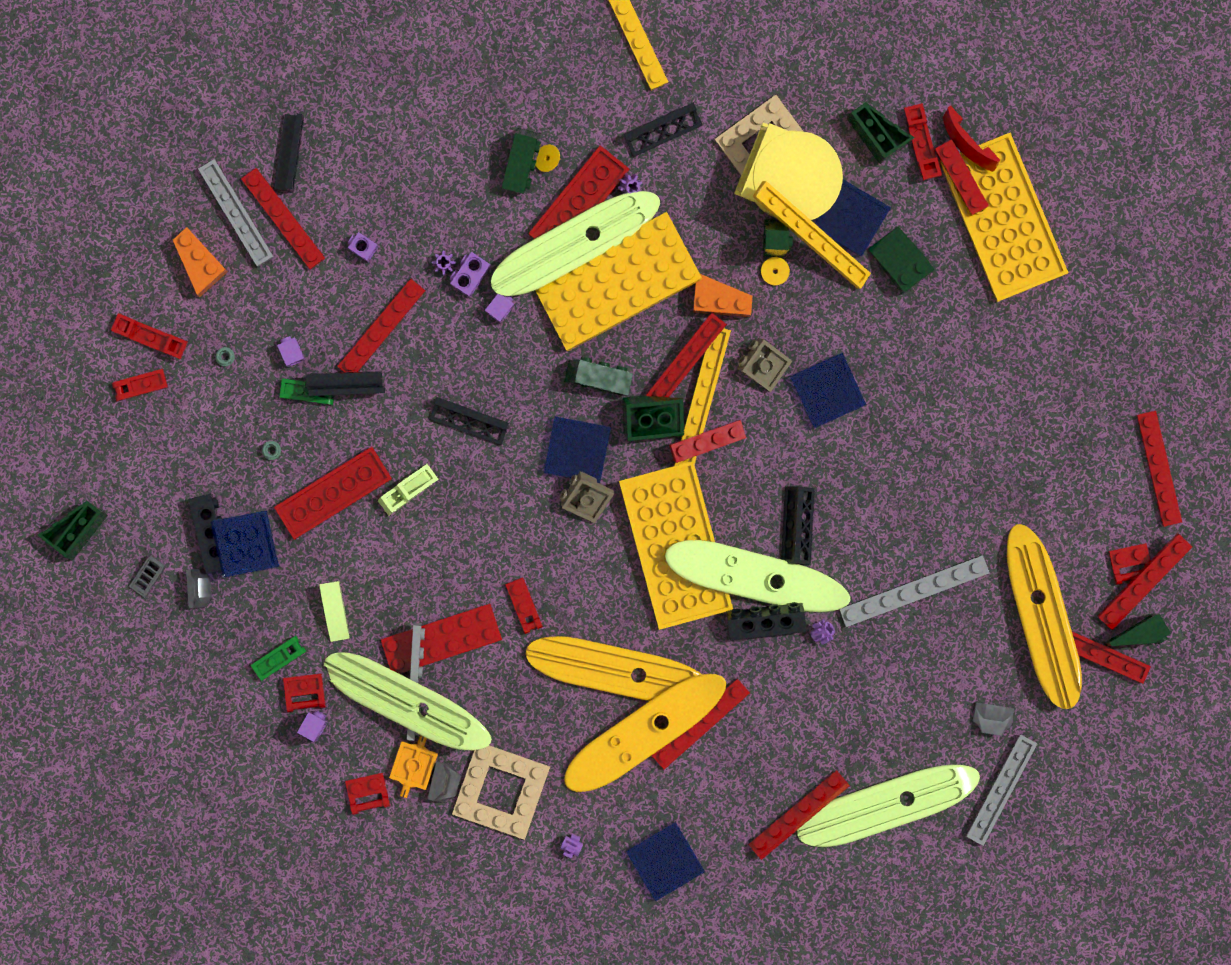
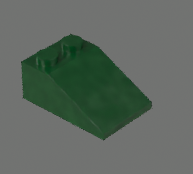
M899 226L868 249L902 295L935 270Z
M656 396L622 397L623 434L627 441L684 435L683 398Z
M1155 613L1104 642V645L1161 644L1168 639L1167 635L1171 634L1161 615Z

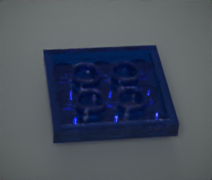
M842 179L838 198L827 212L818 217L815 224L836 243L862 257L891 207Z
M843 353L790 376L814 429L867 405Z
M554 416L544 473L571 478L574 474L578 475L581 471L596 478L597 483L600 484L611 427Z
M267 511L211 521L223 578L279 567Z
M676 821L626 851L655 902L705 872Z

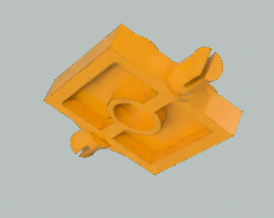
M421 735L417 744L401 741L389 777L403 784L399 796L403 797L404 795V798H407L410 787L427 789L438 753L424 747L427 738H423Z

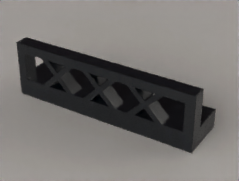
M694 102L625 133L624 138L633 157L703 126L696 112L697 108ZM693 114L697 124L691 127L683 124L685 117ZM671 123L680 125L678 132L675 134L666 132L668 125ZM654 131L663 133L658 142L648 140L650 134ZM636 139L645 141L643 149L635 152L631 142Z
M285 114L274 190L294 192L304 124L303 114Z
M382 371L305 374V393L308 396L385 393Z
M436 397L429 419L498 445H502L509 426L508 422ZM438 407L446 409L449 417L443 420L436 418L435 415ZM459 414L463 415L467 423L462 426L455 425L452 417ZM467 417H469V418H471V419H474V420H472V421L469 422L468 419H467ZM480 421L485 430L479 433L474 432L470 424ZM496 427L503 431L500 439L496 440L491 438L488 430Z
M785 487L781 559L787 561V563L811 565L815 488ZM804 491L808 492L806 502L803 499ZM804 511L807 514L805 521L802 519V513ZM803 530L806 533L804 540L801 538ZM802 549L805 552L804 560H800V552Z

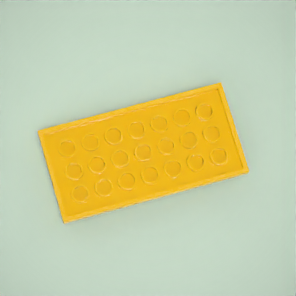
M1011 133L979 145L982 150L989 147L1000 159L997 168L993 172L978 166L960 152L961 157L989 207L973 216L969 213L943 164L939 161L997 302L1068 274L1066 265Z
M665 212L643 224L631 237H625L618 246H612L602 255L535 291L568 352L702 280V277L671 218Z
M691 461L619 481L659 630L732 610L733 607L729 593L706 588L682 578L670 568L665 558L666 550L673 544L681 541L703 540L715 542L694 462Z

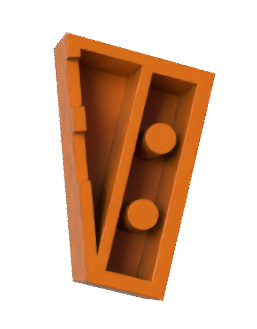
M187 227L173 239L195 292L201 297L228 271Z
M700 274L702 280L695 283L693 313H713L716 315L741 317L751 316L752 295Z

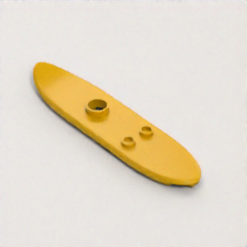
M1016 524L1011 528L1008 535L1007 564L1014 598L1034 670L1048 698L1056 706L1062 709H1070L1079 700L1082 689V674L1077 648L1058 580L1050 557L1041 540L1027 526ZM1039 590L1044 594V602L1042 604H1034L1031 601V594L1034 591Z
M544 637L533 641L526 649V657L530 664L548 677L577 686L651 701L662 692L686 679L703 675L697 670L671 659L573 637ZM642 668L646 672V677L642 682L636 683L632 680L631 674L634 669Z
M703 674L691 677L672 686L591 741L574 757L565 773L564 781L567 788L575 792H586L603 787L618 779L678 738L704 718L718 703L726 689L725 679L717 674ZM659 715L666 716L669 722L663 729H659L654 725V721Z

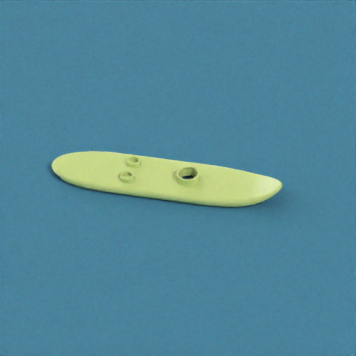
M647 191L622 194L588 209L515 250L499 264L491 279L492 289L504 296L525 294L537 290L605 253L612 246H618L625 237H631L643 224L650 221L659 209V197ZM594 227L598 229L600 236L597 240L590 241L586 237V230L588 228Z
M703 540L681 541L673 544L666 550V561L676 574L692 583L713 590L772 605H786L792 602L803 603L804 611L806 612L835 611L847 606L850 602L849 593L840 583L819 571L800 564L787 563V561ZM774 575H780L783 579V585L779 589H774L770 584V580Z
M339 652L331 654L325 659L323 665L328 669L331 683L357 703L423 737L450 748L479 750L490 745L491 736L487 729L470 713L444 696L360 655ZM421 703H425L429 708L427 710L428 715L426 716L419 712V705Z
M942 765L916 771L838 797L797 830L798 838L803 843L815 847L838 846L928 817L955 805L967 797L978 785L980 774L975 768L966 765ZM905 791H909L914 795V802L909 806H904L900 802V795Z

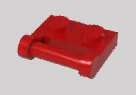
M1147 543L1108 551L1116 585L1132 580L1141 571L1120 574V568L1143 563L1146 566L1150 562Z
M322 674L283 678L287 712L314 707L326 708ZM318 693V699L292 702V696Z
M383 773L345 781L352 815L377 807H390ZM378 793L382 794V799L356 804V798Z

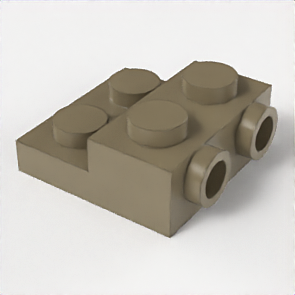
M754 339L748 347L750 349L746 356L743 355L739 359V367L737 369L768 392H771L792 360L764 339Z
M580 471L578 475L574 474L571 477L568 490L564 489L560 495L561 506L563 509L595 523L613 497L614 490L597 483L596 478Z

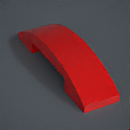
M923 103L905 107L904 113L909 134L915 137L911 142L923 181L942 176L927 126Z
M950 105L943 116V122L948 135L956 147L978 166L991 172L995 171L1000 159L989 147L983 150L960 126L963 118Z
M119 313L111 328L112 332L178 359L182 358L188 341Z

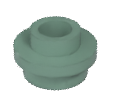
M228 347L220 348L216 352V361L221 366H229L235 360L234 352ZM224 353L229 355L228 360L222 359Z
M268 441L262 447V454L268 460H275L281 454V447L275 441ZM270 447L275 448L274 454L268 453Z

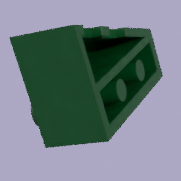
M764 219L763 256L786 257L793 245V236H789V228L779 220Z
M85 501L69 512L66 517L58 522L56 521L50 528L40 532L37 536L65 558L73 561L108 515L93 503Z

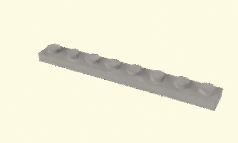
M982 555L839 609L845 627L989 574V570Z

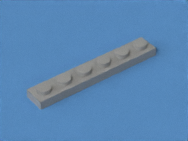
M215 159L198 168L256 266L259 267L274 258Z
M422 623L413 624L410 680L416 683L423 676V667L419 666L420 659L424 658V648L420 647L421 640L425 639V628H422ZM407 728V740L415 741V735L419 734Z
M1019 734L966 837L984 846L1037 743Z

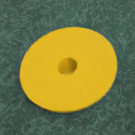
M548 144L540 148L536 159L537 169L542 172H549L558 165L560 152L556 146Z
M771 257L761 267L762 278L770 285H781L789 277V266L782 258Z

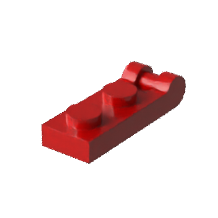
M159 369L113 382L112 387L116 391V402L166 389L168 384L164 369ZM127 385L129 392L124 393L123 386Z
M524 578L505 584L524 633L528 634L530 630L535 628H543ZM533 616L534 621L527 623L525 618Z

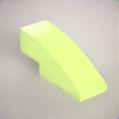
M426 464L381 496L378 502L388 516H390L435 483L438 478L428 464Z
M340 582L320 584L330 641L350 639Z

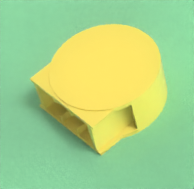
M762 123L734 194L755 202L761 210L776 218L752 197L761 182L767 181L805 216L813 220L827 212L838 198L843 179L842 166L835 150L821 137L808 132L787 131L770 123Z

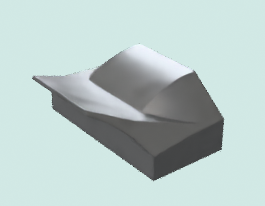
M204 569L186 570L189 608L207 607L212 598L211 578Z
M976 702L973 722L979 726L981 733L1002 736L1008 728H1011L1014 708Z
M436 762L428 800L445 802L447 799L457 796L461 775L454 769L453 765Z

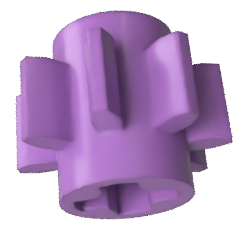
M625 173L623 179L619 178L620 186L618 189L623 191L622 194L641 191L640 185L642 181L637 180L638 176L635 174L630 176Z
M445 251L440 256L435 254L437 260L432 262L433 265L438 266L435 272L441 270L443 275L446 274L447 270L453 272L451 265H456L455 261L450 260L453 255L447 256ZM445 258L449 264H446L443 268L439 262H442V259Z
M824 619L812 624L811 637L815 642L820 641L821 645L833 640L832 635H834L835 630L830 622L825 623Z
M574 834L571 835V838L565 836L560 847L564 851V856L572 858L573 855L578 857L583 843L579 842L581 837Z

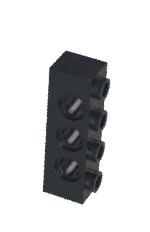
M210 493L188 499L206 574L231 569L230 564H233L230 553L226 552L225 547L228 545L226 534L222 535L221 527H224L221 515L218 516L216 510L219 508L217 497H213V494ZM205 510H210L212 513L209 520H204L202 517V513ZM210 528L216 530V536L213 539L207 537V531ZM214 547H219L221 553L218 557L214 558L211 555V550Z
M792 602L786 605L773 604L768 607L755 606L750 609L736 608L726 611L729 640L806 632L803 603Z

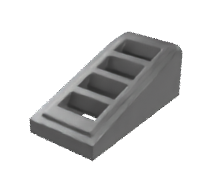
M150 555L129 587L145 598L167 566ZM150 563L158 567V571L149 566ZM146 569L154 574L153 578L145 573ZM142 575L150 580L149 584L141 579ZM136 583H141L146 587V589H141L139 586L136 585Z

